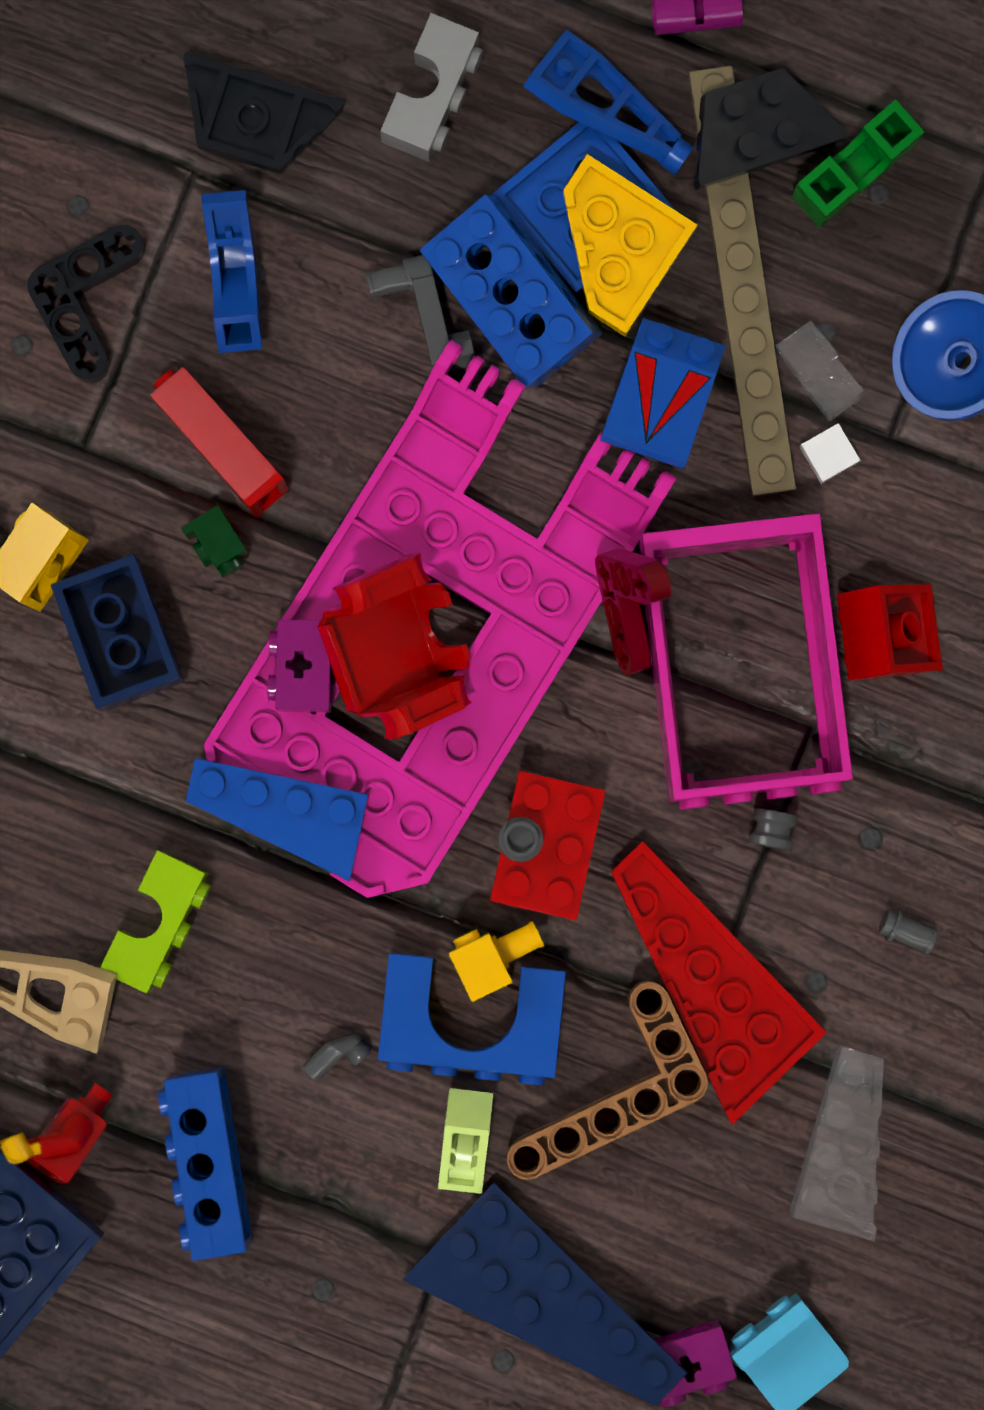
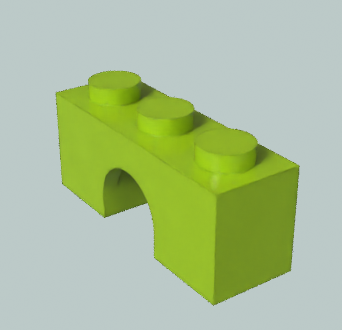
M157 850L138 891L149 895L157 901L162 911L161 924L154 934L146 938L135 936L125 930H118L100 969L117 974V980L146 994L151 993L155 986L161 989L173 967L172 964L167 962L173 947L181 949L191 930L192 925L187 923L186 920L193 906L199 909L202 907L210 891L211 885L205 882L209 873L166 852Z

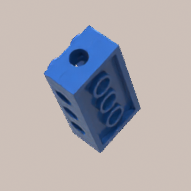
M489 194L482 196L419 250L518 380L526 385V388L539 387L603 334L596 322L498 196ZM487 246L491 251L492 258L490 264L484 269L480 264L479 255L482 249ZM513 280L518 287V296L513 303H510L506 298L505 290L509 282ZM537 315H540L545 322V330L539 338L534 335L531 327L532 321Z
M224 1066L172 1075L163 1081V1089L158 1090V1100L161 1115H169L171 1131L170 1134H165V1145L168 1160H176L178 1170L177 1178L172 1179V1189L176 1206L183 1205L184 1223L179 1224L183 1251L190 1250L192 1261L244 1253L252 1244L253 1237L226 1068ZM191 1108L198 1109L204 1113L206 1117L205 1128H197L190 1122L189 1110ZM202 1153L211 1158L214 1165L212 1172H205L197 1166L196 1154ZM203 1199L216 1201L220 1206L221 1215L213 1216L208 1214L203 1208Z

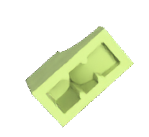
M449 1088L438 1189L482 1194L493 1093Z

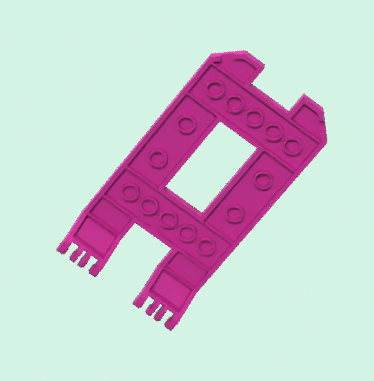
M453 340L448 342L439 356L410 415L282 620L321 621L324 611L341 604L337 592L332 588L410 554L421 553L422 568L427 576L437 582H441L448 589L491 614L469 649L471 656L470 667L464 670H456L453 676L465 675V693L472 703L467 705L465 709L420 729L400 762L328 719L326 717L328 713L278 712L275 709L276 701H268V676L276 675L277 657H269L268 640L203 744L207 761L369 795L351 881L330 873L332 877L366 898L429 883L600 606L602 596L595 567L596 556L619 548L633 552L642 534L646 531L677 479L676 476L667 471L662 472L654 485L655 489L650 497H645L634 489L639 480L643 479L652 465L650 464L651 461L643 457L627 484H624L619 480L635 455V452L624 449L617 460V466L614 471L609 475L597 467L601 458L605 457L612 446L600 441L603 433L601 432L538 539L466 496L465 492L491 452L513 408L523 394L526 385L517 379H512L503 393L504 396L498 406L485 399V396L490 387L494 386L501 372H499V368L492 365L476 391L470 390L474 379L485 362L479 356L472 358L461 382H457L447 374L452 365L461 356L463 346ZM297 655V662L289 664L288 669L293 670L297 678H303L304 670L311 669L312 664L307 663L303 655ZM333 670L331 707L341 693Z

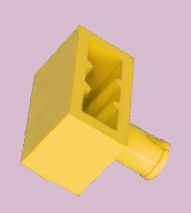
M531 921L528 925L498 939L495 935L491 937L489 932L480 936L478 929H475L454 939L453 942L456 949L449 951L448 954L471 1001L474 1002L513 983L507 971V968H510L509 963L537 948L544 947V944L533 921Z

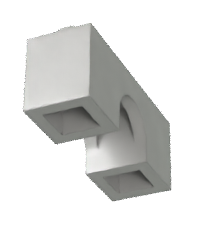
M433 13L430 14L414 51L415 65L429 70L437 77L439 81L438 86L434 92L423 98H412L399 92L396 93L380 131L382 143L427 162H430L434 150L442 152L450 133V128L446 127L445 124L451 111L459 112L467 89L462 87V84L468 72L475 74L484 52L483 49L478 48L479 32Z

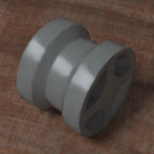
M755 808L753 817L757 824L755 831L750 834L749 843L792 851L793 841L790 838L791 828L797 825L798 816Z

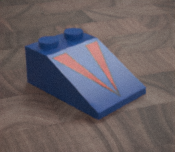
M642 318L600 441L684 469L722 359L725 345Z

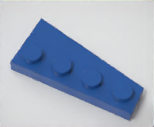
M195 758L186 802L343 879L351 881L369 795Z

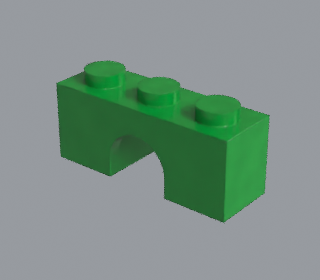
M895 99L868 122L847 147L835 157L829 156L797 183L791 197L820 229L916 147L925 131Z

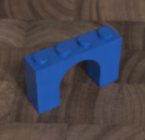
M389 953L378 1060L387 1061L386 1069L412 1072L413 1064L431 1066V1074L457 1076V1069L459 1068L475 1070L474 1078L501 1081V1073L519 1075V1083L545 1085V1077L555 1078L565 970L521 966L516 1015L509 1031L498 1042L488 1047L465 1049L445 1040L436 1030L431 1020L429 999L434 957Z

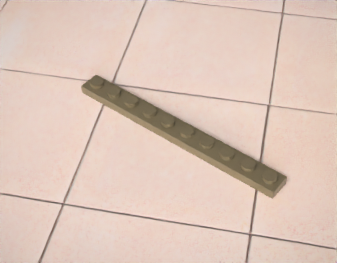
M732 66L689 72L688 80L697 134L701 130V120L699 119L701 97L708 91L733 84ZM747 173L705 187L751 498L795 492L796 485L749 175Z

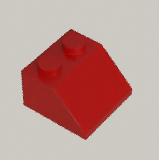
M931 584L878 585L837 594L838 618L842 628L845 650L844 662L847 667L849 681L881 679L943 670Z

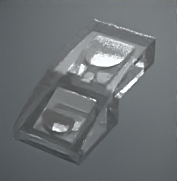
M811 320L776 345L777 351L791 372L829 422L864 397L862 387L838 360L837 351Z

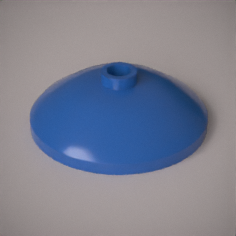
M956 290L936 295L922 303L909 315L897 335L892 355L895 382L905 400L926 416L944 421H958L984 412L983 294L973 291ZM967 356H971L970 365L962 369V360Z

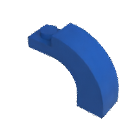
M246 190L202 194V209L211 264L213 320L218 352L262 349V326L253 229L251 216H249Z

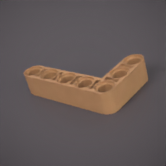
M652 981L639 982L632 987L628 995L629 1009L659 1071L512 1141L507 1149L506 1157L508 1168L513 1175L525 1180L537 1178L684 1108L704 1096L708 1086L706 1073L668 993L662 986ZM645 989H654L660 996V1006L653 1013H642L637 1008V996ZM672 1029L679 1036V1045L672 1053H661L656 1048V1037L662 1030ZM682 1070H693L698 1076L697 1087L690 1093H680L676 1090L674 1084L677 1074ZM642 1089H653L657 1092L659 1098L656 1108L650 1112L637 1110L634 1104L637 1093ZM603 1108H612L617 1111L619 1116L617 1126L610 1131H601L594 1124L596 1113ZM572 1127L579 1133V1142L573 1149L561 1150L555 1145L554 1136L559 1129ZM531 1146L537 1150L539 1161L533 1168L522 1169L516 1165L514 1154L519 1148Z

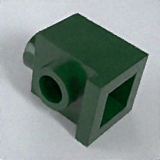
M219 505L181 527L189 541L195 537L199 540L192 547L204 566L208 567L214 564L222 578L235 573L245 565L242 559L248 556L249 553Z

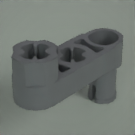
M423 255L402 260V265L365 272L371 299L408 289L410 293H414L432 369L448 342L453 340L463 346V352L458 361L452 365L447 375L466 371L467 366L475 356L469 331L447 335L431 265Z

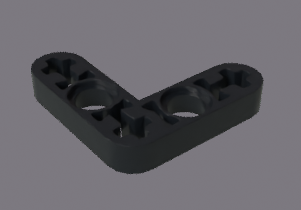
M118 225L38 267L28 278L27 288L29 295L70 370L84 383L93 384L105 378L110 368V361L76 297L141 261L144 256L145 245L139 232L129 225ZM124 236L127 241L135 239L136 242L131 245L132 253L125 256L121 251L110 255L109 258L113 265L107 268L105 259L97 249L104 245V249L108 254L118 248L116 241L118 238ZM92 256L97 259L98 270L92 277L81 278L76 275L74 270L75 263L80 257ZM48 277L51 282L59 280V283L54 287V291L62 305L55 308L45 292L37 293V291L43 288L41 280ZM67 298H70V303L63 304ZM52 308H54V309L50 312V314H47V312H46L47 309H52ZM68 313L77 315L81 321L78 332L72 336L59 334L57 330L59 318ZM88 335H90L91 340L83 342L87 351L92 357L100 355V359L95 362L97 370L91 373L86 368L79 370L78 366L83 363V358L76 347H73L70 352L67 351L68 346L80 344Z

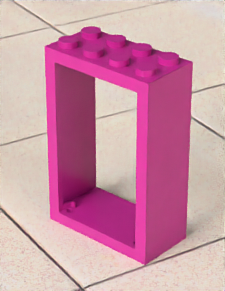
M820 513L642 534L639 540V554L657 559L663 565H668V558L789 545V551L794 550L796 552L821 758L815 759L816 768L695 782L693 773L683 774L663 601L660 600L645 605L668 803L679 802L680 810L709 806L708 798L716 797L723 798V805L754 801L753 793L766 792L767 800L797 796V788L810 787V795L832 793L842 790L841 783L853 780Z

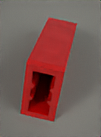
M184 367L177 372L173 369L167 371L154 383L153 387L156 390L150 394L153 401L256 519L289 491L278 471Z

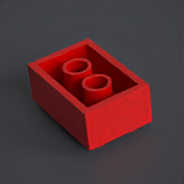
M519 771L508 821L516 817H526L533 820L542 831L543 845L540 852L534 858L525 862L513 861L507 858L501 851L490 901L577 921L606 790Z

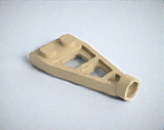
M0 950V967L15 970L20 974L17 993L0 986V1007L56 1040L97 1054L104 1042L117 974L78 960ZM34 979L56 980L65 986V994L60 1012L51 1011L32 998L30 993Z

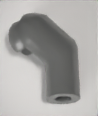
M350 1034L325 1043L304 1063L303 1067L312 1079L319 1080L344 1056L349 1059L351 1064L358 1065L370 1054V1047L363 1043V1037L360 1035Z

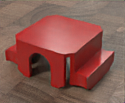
M421 553L410 554L332 588L337 592L341 604L324 611L323 617L317 626L347 712L356 713L360 717L379 716L385 726V739H397L414 733L465 709L467 705L472 703L465 693V675L438 677L441 671L469 668L471 656L467 644L445 645L438 640L431 628L429 620L431 608L449 607L453 604L449 592L441 582L428 583L432 579L427 576L422 568Z

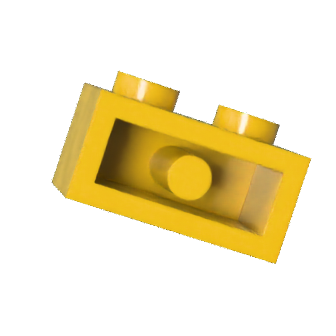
M31 503L28 509L17 518L13 531L0 548V588L18 602L41 612L53 594L51 584L63 580L89 539L54 514Z

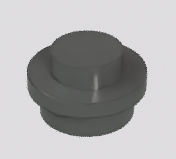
M516 817L510 819L502 826L498 837L499 847L507 858L517 862H525L531 860L540 852L543 845V834L540 827L533 820L526 817Z

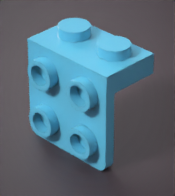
M797 1293L790 1298L785 1295L774 1302L766 1310L768 1315L755 1326L750 1323L739 1330L731 1339L733 1344L728 1347L731 1357L741 1370L746 1372L775 1410L798 1409L844 1372L849 1365L846 1355Z

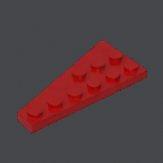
M642 841L610 872L730 1124L733 1125L827 1032Z

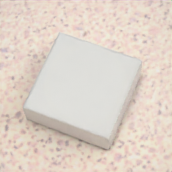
M839 423L799 446L821 484L860 462L858 455Z

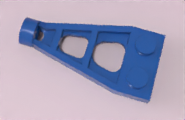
M567 29L530 74L523 86L559 113L657 159L660 166L673 175L677 173L694 148L693 145L681 138L682 134L601 53ZM592 77L610 92L613 97L611 107L599 108L578 96L576 89L584 78ZM628 107L648 127L647 132L644 133L619 121L616 115L621 108Z

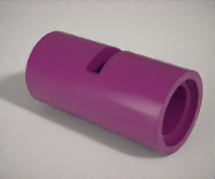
M651 0L655 35L742 27V0Z

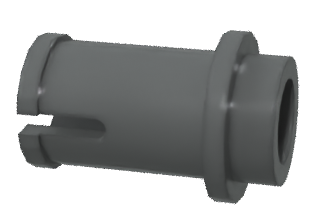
M898 908L896 911L890 909L886 911L880 923L878 933L884 935L885 941L889 943L892 940H896L918 949L924 954H929L935 944L938 928L904 916L903 910Z

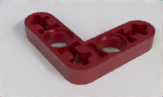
M620 548L599 554L595 558V567L617 664L626 676L647 670L651 666V656L639 603L648 605L669 598L671 595V584L668 573L659 560Z

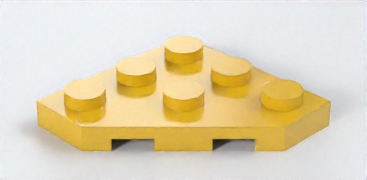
M587 154L563 190L564 202L588 313L626 337L696 230L697 224Z

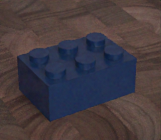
M135 554L51 584L97 710L105 712L185 682L142 563Z

